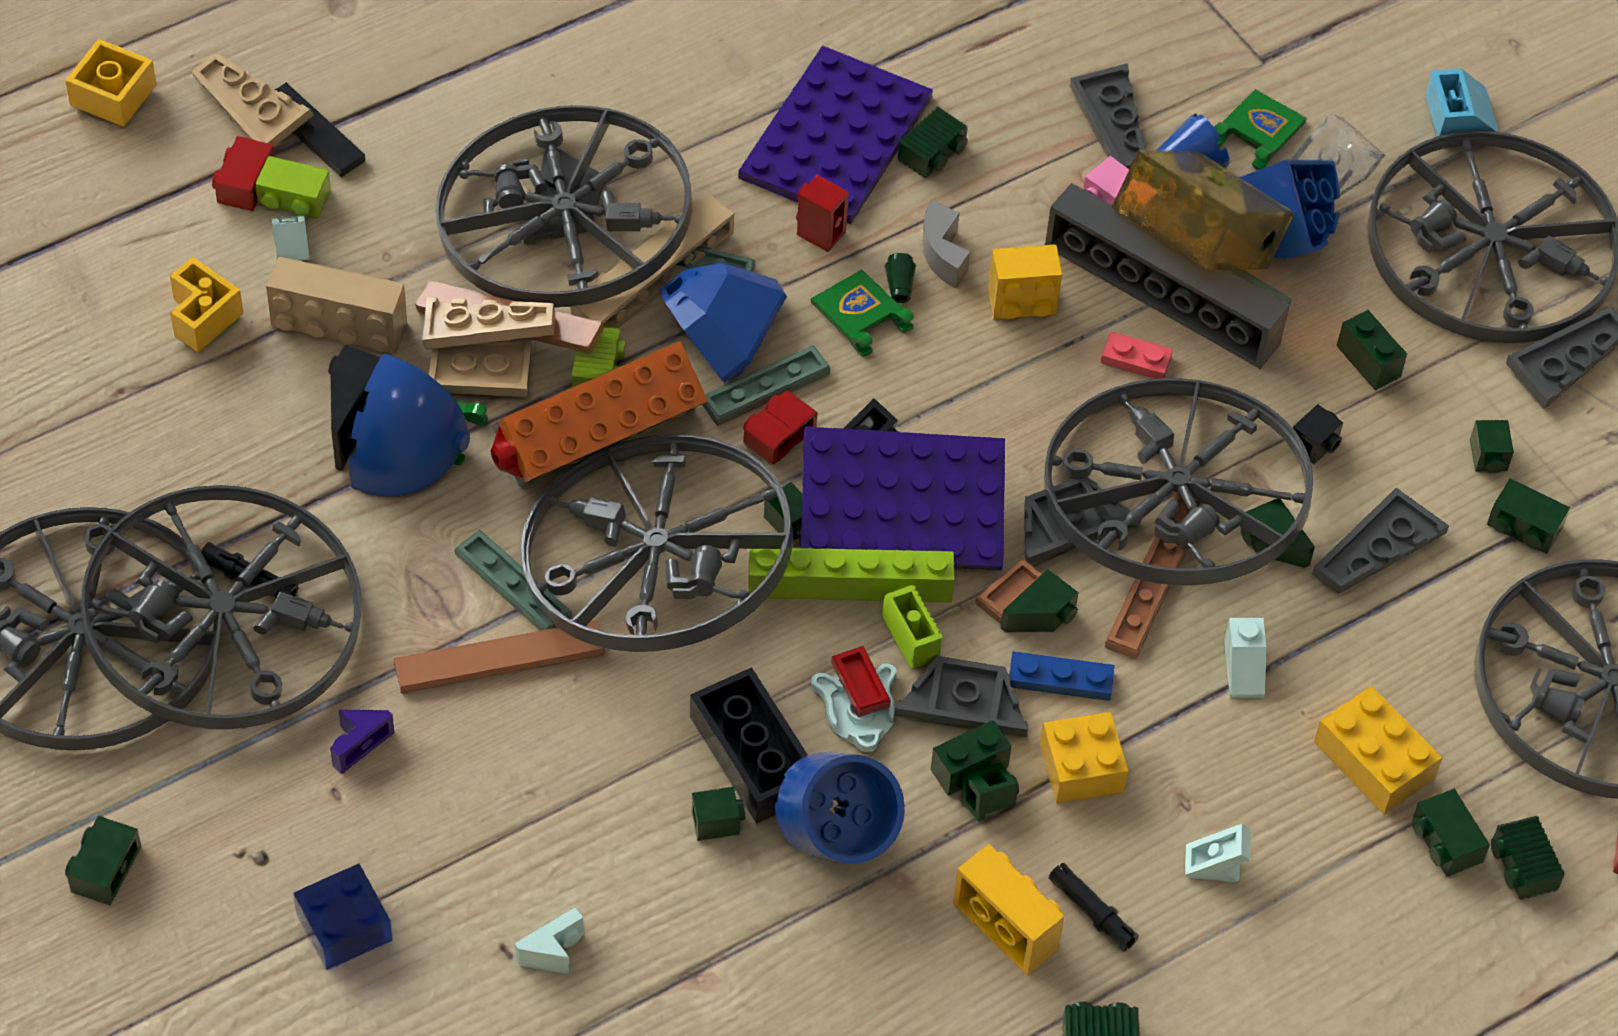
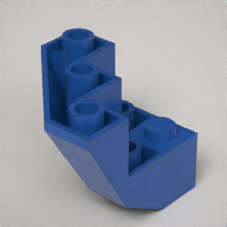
M723 262L683 270L659 289L666 305L682 329L724 383L730 378L739 376L745 367L751 363L787 298L783 288L776 279Z

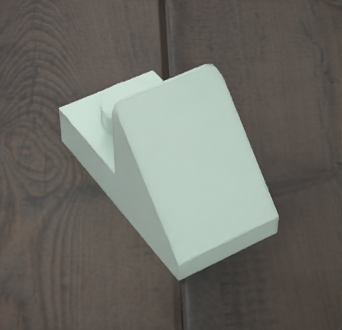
M1239 824L1186 844L1185 875L1194 879L1238 882L1240 880V864L1250 861L1251 829L1243 824Z
M574 907L514 943L515 961L522 967L550 972L570 973L569 957L563 950V947L569 948L573 946L584 935L583 916Z

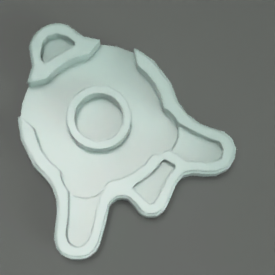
M882 664L876 669L891 700L890 707L861 717L857 716L838 677L817 673L811 678L812 690L825 703L826 719L830 729L839 738L853 744L862 752L876 750L879 741L893 726L895 705L890 689L896 679L897 670L891 664Z

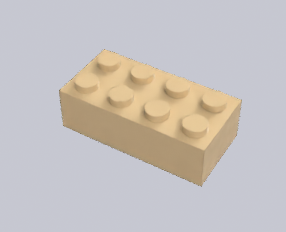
M278 256L266 285L271 326L283 331H295L309 334L315 338L322 337L340 341L347 345L354 344L372 348L379 352L386 351L396 354L408 324L404 283Z

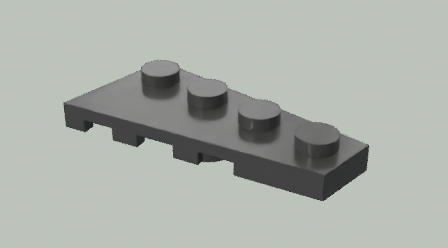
M1128 63L1071 78L1070 88L1106 155L1113 157L1132 172L1141 170V165L1148 158L1142 130L1138 123L1139 115L1134 104V92L1132 83L1129 80Z
M1395 488L1314 566L1312 575L1339 594L1445 535L1449 525L1398 488Z

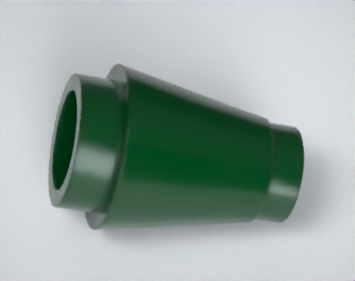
M895 253L888 257L884 265L891 298L897 303H906L910 300L916 263L909 254Z

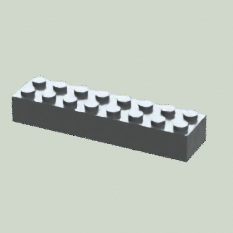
M1072 183L1051 205L1045 245L1056 244L1058 255L1259 369L1263 367L1281 345L1290 305L1283 302L1279 297L1267 293L1252 282L1242 279L1228 271L1225 267L1217 265L1201 256L1197 251L1174 241L1170 236L1158 232L1143 221L1131 217L1116 206L1106 203L1092 195L1088 190L1081 189Z

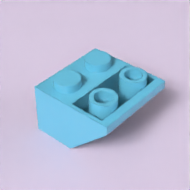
M1463 69L1431 71L1425 96L1437 137L1464 131L1499 132L1487 88Z

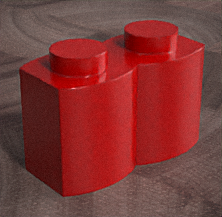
M789 391L779 396L775 395L768 401L765 410L757 415H751L746 420L743 426V443L771 464H775L783 459L795 445L804 440L805 426H817L818 412Z

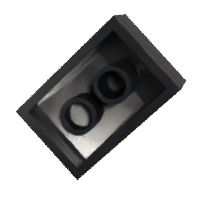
M347 345L343 347L339 356L335 355L332 358L328 369L331 381L333 451L335 468L342 471L349 456H351L356 447L357 440L351 438L357 411L364 412L369 392L364 390L381 358Z

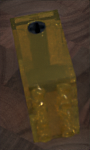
M1138 150L1112 205V208L1207 270L1268 269L1295 214L1289 208L1200 152Z

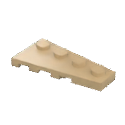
M427 297L422 341L425 350L554 335L556 312L553 303L513 301L509 306H500L496 300H484L482 305L467 304L466 299L455 298L452 299L451 303H439L438 298Z

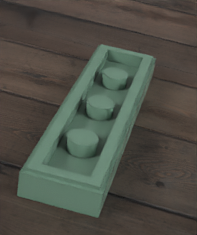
M813 345L705 394L708 402L704 403L703 407L716 425L719 426L767 404L775 395L779 396L786 391L793 392L830 375V366Z
M480 529L455 548V555L536 628L540 631L558 628L540 611L533 600L527 586L523 567ZM533 577V579H534V581H535V584L539 583V582ZM546 589L544 593H541L551 606L569 619L572 617V611Z

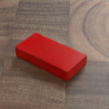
M864 646L832 656L831 663L858 717L890 707L891 700Z

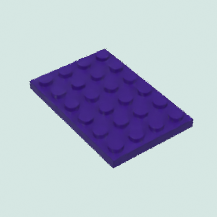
M822 45L740 167L738 178L798 203L797 194L802 185L805 183L809 184L816 175H819L849 192L847 223L852 224L898 152L899 141L912 130L932 99L933 89Z
M805 426L800 548L954 552V568L1001 571L1004 559L1005 438Z

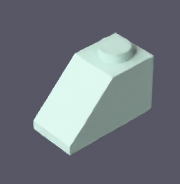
M304 216L272 219L277 259L280 256L298 261L310 260Z
M1229 618L1224 646L1230 698H1264L1266 676L1264 619Z

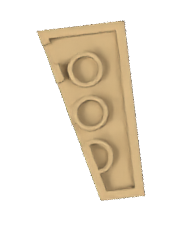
M216 52L192 71L194 77L250 139L273 144V148L313 116L312 111L303 104L299 105L288 95L274 90L258 77L257 79L246 73L244 69Z

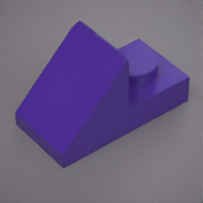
M341 709L338 711L340 727L347 733L340 735L330 747L332 766L338 772L343 774L395 733L393 714L390 711Z

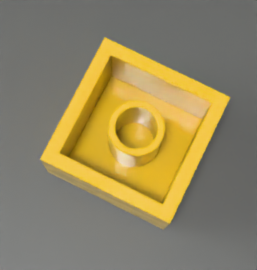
M99 38L65 80L70 106L122 127H125L157 85L153 60Z
M1056 244L992 249L987 289L993 319L1057 315L1062 270Z
M1111 712L1043 722L1039 745L1056 803L1124 793L1128 768Z

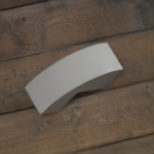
M931 200L924 218L922 237L924 257L931 270L941 280L956 288L968 271L970 251L951 243L958 232L960 213Z

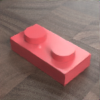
M1111 331L1102 354L1101 364L1153 379L1164 378L1173 349Z

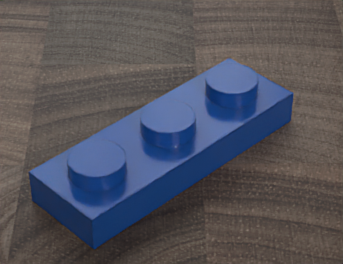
M1012 651L1009 672L1010 686L1017 689L1110 701L1115 665Z

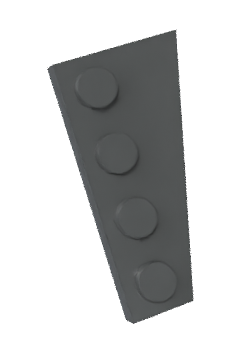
M1610 306L1509 355L1506 364L1545 409L1618 345V314Z

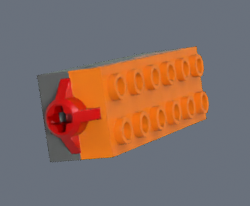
M678 341L502 418L492 426L496 436L490 452L496 467L500 471L515 476L519 486H523L584 459L599 450L620 443L690 412L708 402L681 341Z

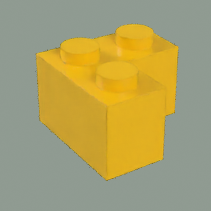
M193 256L170 275L173 299L179 303L170 312L174 336L197 353L244 314L240 289Z

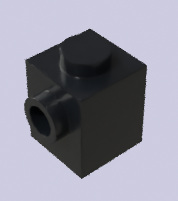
M1317 404L1293 426V429L1302 440L1312 464H1315L1327 452L1331 454L1338 448L1342 441L1340 434L1343 422L1333 412L1327 411Z

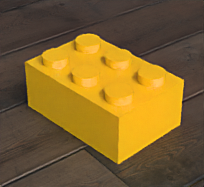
M1372 685L1321 719L1314 739V743L1383 814H1386L1436 778L1442 760L1441 755Z
M988 844L957 868L953 904L1026 975H1029L1058 951L1065 917L1062 909L1054 900H1048L1040 893L1035 882L1030 877L1019 873L1005 853L997 852Z

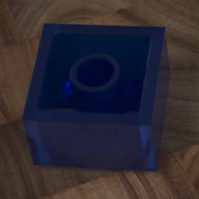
M360 863L293 892L296 914L326 971L393 941L390 918Z

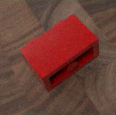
M240 136L236 137L232 147H228L225 151L221 170H216L213 176L212 188L216 191L217 203L254 211L258 203L255 184L268 156L274 157L273 144Z
M816 175L809 184H803L797 194V235L829 252L846 233L849 192L819 175Z

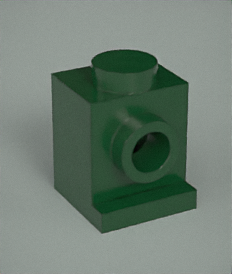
M1001 763L963 774L961 801L978 822L985 820V814L1016 805V797L1019 794L1018 781L1014 775H1010Z

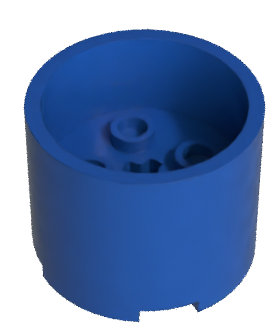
M819 752L803 757L785 773V779L779 790L778 800L775 802V814L783 836L796 850L819 859L858 864L873 860L883 854L899 835L905 814L904 796L894 774L881 762L863 755ZM833 800H836L838 803L834 807L835 813L830 812L829 809L834 806Z

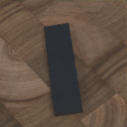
M287 82L275 89L278 92H283L299 105L303 104L312 111L313 116L293 131V133L340 177L366 162L365 154Z

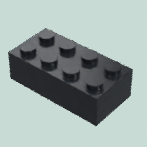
M751 667L691 694L690 718L757 824L776 815L775 802L778 800L779 790L785 779V773L793 764L808 756V754Z

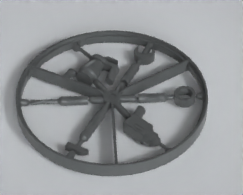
M583 105L556 106L526 112L505 120L483 132L471 141L452 161L441 181L436 199V219L443 248L453 266L465 279L477 288L496 297L518 302L553 303L554 308L585 305L619 295L648 279L679 248L688 230L692 215V191L689 173L684 159L674 144L661 131L635 116L609 108ZM558 122H598L568 184L566 192L560 155L555 150L563 142L562 128ZM609 125L631 130L650 140V142L641 139L630 141L624 148L625 160L620 163H613L588 180V185H583L579 188ZM540 126L543 135H539L534 129L535 142L539 148L549 150L547 159L557 195L550 197L530 192L525 194L520 183L521 179L530 178L537 192H545L548 189L538 166L529 164V158L500 165L496 168L495 172L468 171L469 163L498 141L520 131ZM658 146L674 162L681 175L685 189L682 214L675 217L662 216L659 212H653L652 209H641V203H615L614 194L611 191L601 192L604 209L599 206L578 202L588 195L591 190L595 192L620 175L623 168L627 165L636 169L649 166L653 161L652 148H657ZM636 151L647 152L641 157L631 156ZM458 176L462 179H468V176L495 178L497 182L496 199L489 198L483 200V213L444 220L447 198ZM499 204L501 209L494 210V208ZM605 213L608 231H641V228H652L653 225H658L661 221L672 220L678 225L665 245L644 263L586 214L599 217ZM558 215L563 219V230L570 261L576 269V273L567 275L569 286L577 285L578 289L554 292L519 289L493 281L476 270L479 269L481 264L483 265L508 246L517 245L544 226L543 223H547ZM573 218L634 270L611 281L588 287L587 283L592 282L599 276L598 270L594 269L584 272L582 270L584 260ZM531 219L510 233L506 241L469 264L458 255L447 236Z
M1464 131L1438 136L1412 147L1398 157L1381 177L1369 210L1367 233L1370 252L1378 271L1390 289L1401 301L1426 320L1441 328L1469 338L1499 343H1524L1542 340L1590 317L1608 296L1618 273V218L1604 191L1585 170L1571 159L1546 145L1517 135L1492 131ZM1462 146L1474 178L1472 186L1480 212L1421 157L1434 151ZM1472 146L1499 147L1527 154L1557 168L1572 180L1566 183L1559 177L1553 184L1558 191L1553 194L1548 193L1513 215L1512 219L1503 225L1495 223L1492 213L1493 207L1485 181L1480 179ZM1407 165L1411 166L1434 188L1423 197V200L1430 206L1421 216L1413 220L1393 212L1386 203H1382L1379 209H1377L1379 199L1388 183ZM1579 185L1596 203L1604 217L1601 220L1521 226L1552 206L1561 195H1564L1571 203L1575 204L1577 196L1574 189ZM1442 195L1446 200L1437 201V198ZM1455 208H1456L1467 220H1464V219H1461V218H1458V219H1457V213H1456ZM1387 213L1390 217L1410 225L1411 231L1417 238V243L1428 253L1432 251V248L1441 252L1466 241V236L1462 231H1457L1443 238L1437 234V232L1449 228L1452 223L1455 227L1480 235L1482 238L1470 246H1465L1442 261L1436 270L1429 266L1416 267L1412 271L1410 279H1418L1405 285L1393 271L1382 251L1376 221ZM1610 233L1613 256L1609 277L1605 276L1599 279L1597 275L1590 272L1589 266L1584 264L1585 260L1576 255L1577 251L1553 237ZM1546 238L1536 249L1533 243L1525 241L1526 239ZM1503 244L1529 252L1518 260V264L1524 269H1528L1537 262H1540L1562 276L1565 272H1568L1573 276H1589L1596 281L1600 280L1603 288L1589 304L1575 314L1555 323L1528 328L1527 325L1531 321L1534 307L1527 299L1517 297L1516 295L1518 290L1510 262L1506 259ZM1488 246L1461 319L1437 309L1418 296L1433 294L1437 289L1441 273H1449L1472 258L1474 253ZM1492 247L1498 261L1497 267L1505 293L1511 298L1505 305L1503 318L1509 325L1518 327L1516 329L1496 328L1465 321ZM1419 289L1418 295H1416L1413 291ZM1515 307L1524 310L1526 315L1524 317L1511 313V309Z
M1159 378L1136 381L1114 387L1090 398L1069 414L1056 430L1048 447L1045 461L1044 489L1047 505L1059 529L1073 545L1092 560L1120 574L1143 581L1168 585H1204L1228 581L1254 572L1275 560L1289 548L1302 531L1308 518L1313 491V470L1309 454L1296 431L1285 419L1261 401L1233 388L1212 382L1184 378ZM1155 395L1193 396L1179 467L1176 466L1168 451V448L1173 446L1174 432L1155 413L1150 414L1145 408L1133 407L1128 402L1130 399ZM1198 397L1229 404L1248 413L1245 417L1237 413H1228L1227 420L1236 426L1232 430H1225L1198 453L1192 462L1184 467ZM1122 402L1131 411V422L1136 426L1135 435L1146 445L1137 454L1139 461L1145 464L1159 453L1168 471L1146 470L1143 472V467L1112 462L1096 464L1093 463L1091 454L1082 449L1069 450L1065 453L1063 460L1056 456V453L1064 439L1080 422L1101 409ZM1258 418L1281 435L1296 455L1304 476L1305 493L1297 492L1292 495L1289 492L1253 488L1249 483L1212 478L1210 482L1207 478L1193 477L1191 475L1199 467L1205 466L1233 442L1235 435L1243 429L1252 435L1257 429V424L1253 422ZM1072 461L1085 462V465L1083 467L1070 466V463ZM1063 462V472L1073 479L1086 478L1091 474L1092 470H1098L1104 475L1140 481L1057 500L1052 484V466L1061 465ZM1172 491L1180 492L1190 512L1181 523H1174L1172 519L1180 510V505L1176 500L1171 499L1155 519L1154 534L1166 543H1175L1182 549H1190L1203 566H1198L1194 569L1159 567L1124 558L1107 549L1117 538L1119 539L1118 551L1123 549L1128 541L1127 527L1136 525ZM1214 492L1245 497L1254 494L1290 501L1292 497L1295 503L1303 505L1296 520L1282 535ZM1149 495L1127 514L1126 520L1123 523L1117 520H1108L1101 523L1098 528V544L1083 535L1065 515ZM1194 498L1203 504L1198 507ZM1217 513L1224 516L1229 521L1226 523L1220 522ZM1240 526L1270 546L1245 559L1215 566L1213 561L1202 557L1194 543L1213 533L1216 527L1223 535H1227Z
M667 434L640 437L617 443L585 457L564 471L546 488L526 520L521 540V562L527 586L540 611L554 625L572 637L588 644L618 651L650 652L669 650L695 644L728 630L754 612L769 597L784 575L790 560L793 547L792 519L786 495L779 481L761 461L748 452L720 440L695 435ZM668 451V456H660L653 460L654 467H667V471L661 479L655 511L656 520L653 528L619 468L617 461L647 453ZM679 451L706 453L736 462L759 476L770 488L763 493V497L760 494L730 508H718L686 521V526L680 525L668 531L664 529L669 515L675 483L674 467H685L686 464L685 455H678ZM610 465L646 529L629 521H624L626 513L622 503L591 497L590 500L580 498L577 501L573 500L570 503L558 502L557 498L582 478L602 467ZM777 498L784 515V533H695L725 521L728 515L764 502V500L770 501ZM558 505L559 507L568 508L570 513L574 514L576 518L584 519L586 526L606 530L605 542L609 546H617L620 528L643 540L626 547L623 552L619 548L599 558L587 561L582 568L574 570L568 564H556L546 571V584H535L532 577L530 565L532 542L539 523L550 506ZM687 549H696V550H695V552H694V554H693L691 551H689V550H687ZM718 549H728V552L721 555ZM739 549H781L769 574L750 595L745 590L732 592L715 586L714 581L722 567V561L725 563H735ZM664 551L690 561L691 576L684 578L680 577L678 561L675 559L666 560L667 588L673 592L674 599H692L696 596L706 597L713 592L731 598H739L736 600L734 607L706 622L673 632L647 635V621L653 622L655 631L658 627L656 612L648 604L653 600L659 554ZM624 556L630 558L572 620L552 607L541 594L547 588L554 595L562 596L569 594L577 586L576 577L583 574L592 575L600 570L624 562ZM648 560L640 591L642 604L632 607L626 614L627 628L632 635L602 632L586 627ZM563 575L569 577V580L559 584L553 582V579ZM635 625H636V635L634 634V630H633V626H635Z
M212 485L187 488L162 495L137 507L116 523L100 541L87 566L82 585L81 616L85 640L92 658L107 680L123 696L146 711L175 723L205 729L226 730L248 728L282 719L299 711L321 696L337 680L353 654L360 627L362 597L357 572L348 552L335 534L316 516L301 506L272 493L240 486ZM231 500L268 507L284 513L292 519L287 523V526L280 521L273 525L272 531L279 534L274 542H269L237 577V582L227 592L220 591L213 579L214 574L199 546L192 543L175 506L197 501ZM166 510L187 546L186 553L206 587L127 540L122 535L142 520ZM301 523L320 537L336 556L327 561L243 590L244 587L250 585L254 578L278 553V547L284 539L300 546V537L294 530ZM112 546L147 566L136 581L137 584L145 587L146 590L138 605L133 607L131 611L106 607L98 599H94L91 602L92 608L89 609V594L92 581L98 566ZM344 569L352 591L354 618L353 622H348L345 625L332 621L330 615L325 614L324 609L314 607L313 602L283 592L278 593L270 609L265 604L249 602L277 593L286 586L292 584L299 585ZM157 572L196 597H177V592L170 584L163 580H155L153 583L151 578ZM174 601L175 604L182 607L209 609L210 612L198 626H194L171 652V657L167 663L154 661L144 667L142 680L152 674L154 675L139 689L127 682L109 663L97 643L91 626V621L97 616L98 610L129 617L140 629L141 636L157 644L159 636L169 639L193 620L192 615L187 611H181L166 624L157 620L173 607ZM233 613L265 614L253 628L255 632L262 635L266 634L276 622L305 631L307 626L316 629L320 626L327 628L330 625L340 629L344 627L347 632H350V635L340 657L332 668L308 690L281 704L278 701L282 692L281 678L272 671H261L259 668L260 660L245 632L239 627ZM218 618L206 714L175 708L148 696L147 694L153 689L154 695H163L171 690L174 678L172 667L175 663L184 660L188 653L205 636L204 631ZM222 619H224L230 632L233 634L232 639L246 666L255 673L250 684L251 697L260 704H270V708L245 714H211ZM260 682L273 683L276 689L272 693H260L257 686Z
M98 507L68 508L33 516L0 532V549L23 536L36 532L72 612L71 614L57 606L54 600L29 584L16 581L12 562L6 558H0V591L12 586L17 589L20 596L40 607V609L48 614L53 613L68 624L66 627L40 635L35 641L32 635L17 630L15 627L23 623L43 631L49 625V619L20 607L12 614L8 606L0 612V649L12 661L3 670L19 682L0 701V733L22 743L42 748L89 750L114 746L133 740L169 721L152 714L129 726L109 732L79 736L64 735L65 730L63 727L65 726L70 695L75 690L82 660V654L80 653L82 652L85 636L82 627L81 606L78 613L42 529L69 523L99 522V524L88 528L84 534L85 547L93 555L97 545L93 544L91 539L100 535H106L111 529L108 526L109 523H118L130 512ZM149 518L142 520L132 527L167 542L190 561L183 538L169 528ZM112 546L106 555L114 551L115 547ZM101 563L92 581L89 594V609L96 595L102 567ZM197 572L193 576H189L191 579L201 580ZM167 581L175 589L178 597L183 592V588ZM146 588L131 597L117 589H112L106 594L105 598L120 607L117 609L131 611L133 607L138 605ZM109 613L97 615L91 621L97 643L104 646L106 651L142 673L144 667L151 662L128 649V647L117 640L109 639L107 636L148 639L141 636L140 629L135 624L112 622L124 616ZM218 618L214 622L213 631H204L205 636L197 643L210 645L203 664L187 687L179 682H175L178 679L179 669L177 664L172 667L174 678L171 690L179 695L167 705L179 709L185 708L201 690L211 674ZM181 629L169 639L159 636L158 641L180 643L191 629ZM58 641L27 674L19 670L20 665L23 667L29 666L37 658L40 652V645L44 646ZM72 645L62 682V689L64 691L62 704L56 724L57 727L54 729L53 735L28 730L2 719Z
M1602 559L1567 561L1537 570L1511 586L1493 606L1484 623L1476 648L1474 663L1477 692L1490 723L1503 741L1523 761L1538 772L1567 787L1591 795L1618 799V784L1579 775L1610 691H1612L1616 704L1614 708L1618 719V665L1614 664L1609 648L1611 643L1603 615L1597 610V606L1604 597L1605 586L1598 578L1589 576V574L1618 577V561ZM1579 575L1580 578L1573 589V598L1580 606L1590 608L1591 610L1589 619L1597 648L1600 650L1601 655L1533 588L1534 586L1564 576ZM1584 586L1596 590L1597 595L1590 597L1582 594L1581 588ZM1521 595L1586 661L1578 663L1579 657L1562 652L1545 644L1536 645L1528 642V632L1519 624L1507 623L1502 626L1501 631L1491 627L1501 611L1512 600ZM1490 638L1504 642L1500 651L1506 655H1519L1527 648L1535 651L1541 658L1564 665L1570 669L1575 670L1577 665L1580 671L1599 677V681L1579 694L1549 688L1551 682L1576 688L1581 677L1578 674L1549 668L1544 682L1538 687L1537 680L1541 673V669L1538 668L1530 686L1533 694L1532 702L1511 721L1508 715L1499 711L1487 683L1484 657L1486 640ZM1607 689L1591 732L1588 733L1575 727L1584 702L1602 690ZM1536 708L1539 710L1542 708L1565 723L1561 730L1563 733L1586 743L1575 773L1546 759L1515 733L1521 726V719L1532 709Z

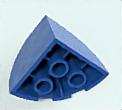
M1284 160L1223 183L1225 199L1276 231L1273 243L1266 250L1262 251L1246 241L1251 247L1264 255L1285 259L1304 256L1324 248L1329 243L1327 241L1328 236L1335 233L1339 214L1334 213L1335 200L1340 198L1334 160Z
M383 353L364 390L369 392L364 412L357 411L351 438L356 439L357 443L355 456H349V473L353 489L371 495L389 497L414 493L440 479L456 461L457 453L459 451L464 452L470 442V434L460 406L440 383L419 368Z

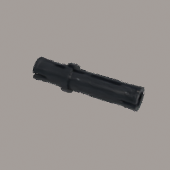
M212 542L206 543L201 550L207 564L224 572V576L231 580L237 579L250 564V562L244 560L242 554L238 552L232 554L214 545ZM263 569L250 583V586L254 587L279 578V576ZM292 584L280 589L277 593L271 594V596L277 598L279 592L296 596L299 587L296 584Z
M1061 863L1060 867L1057 865L1052 870L1048 879L1062 890L1094 922L1093 927L1098 932L1103 931L1122 951H1126L1127 947L1131 948L1135 944L1139 935L1117 915L1118 911L1113 906H1108L1065 863Z

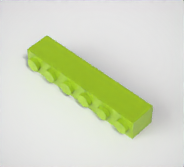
M792 548L785 573L767 599L883 601L886 594L913 585L916 586V591L919 592L923 602H952L954 552ZM749 549V595L769 574L781 549Z

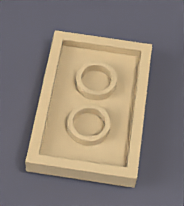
M521 338L509 341L432 349L429 376L440 383L450 394L527 397L532 340Z

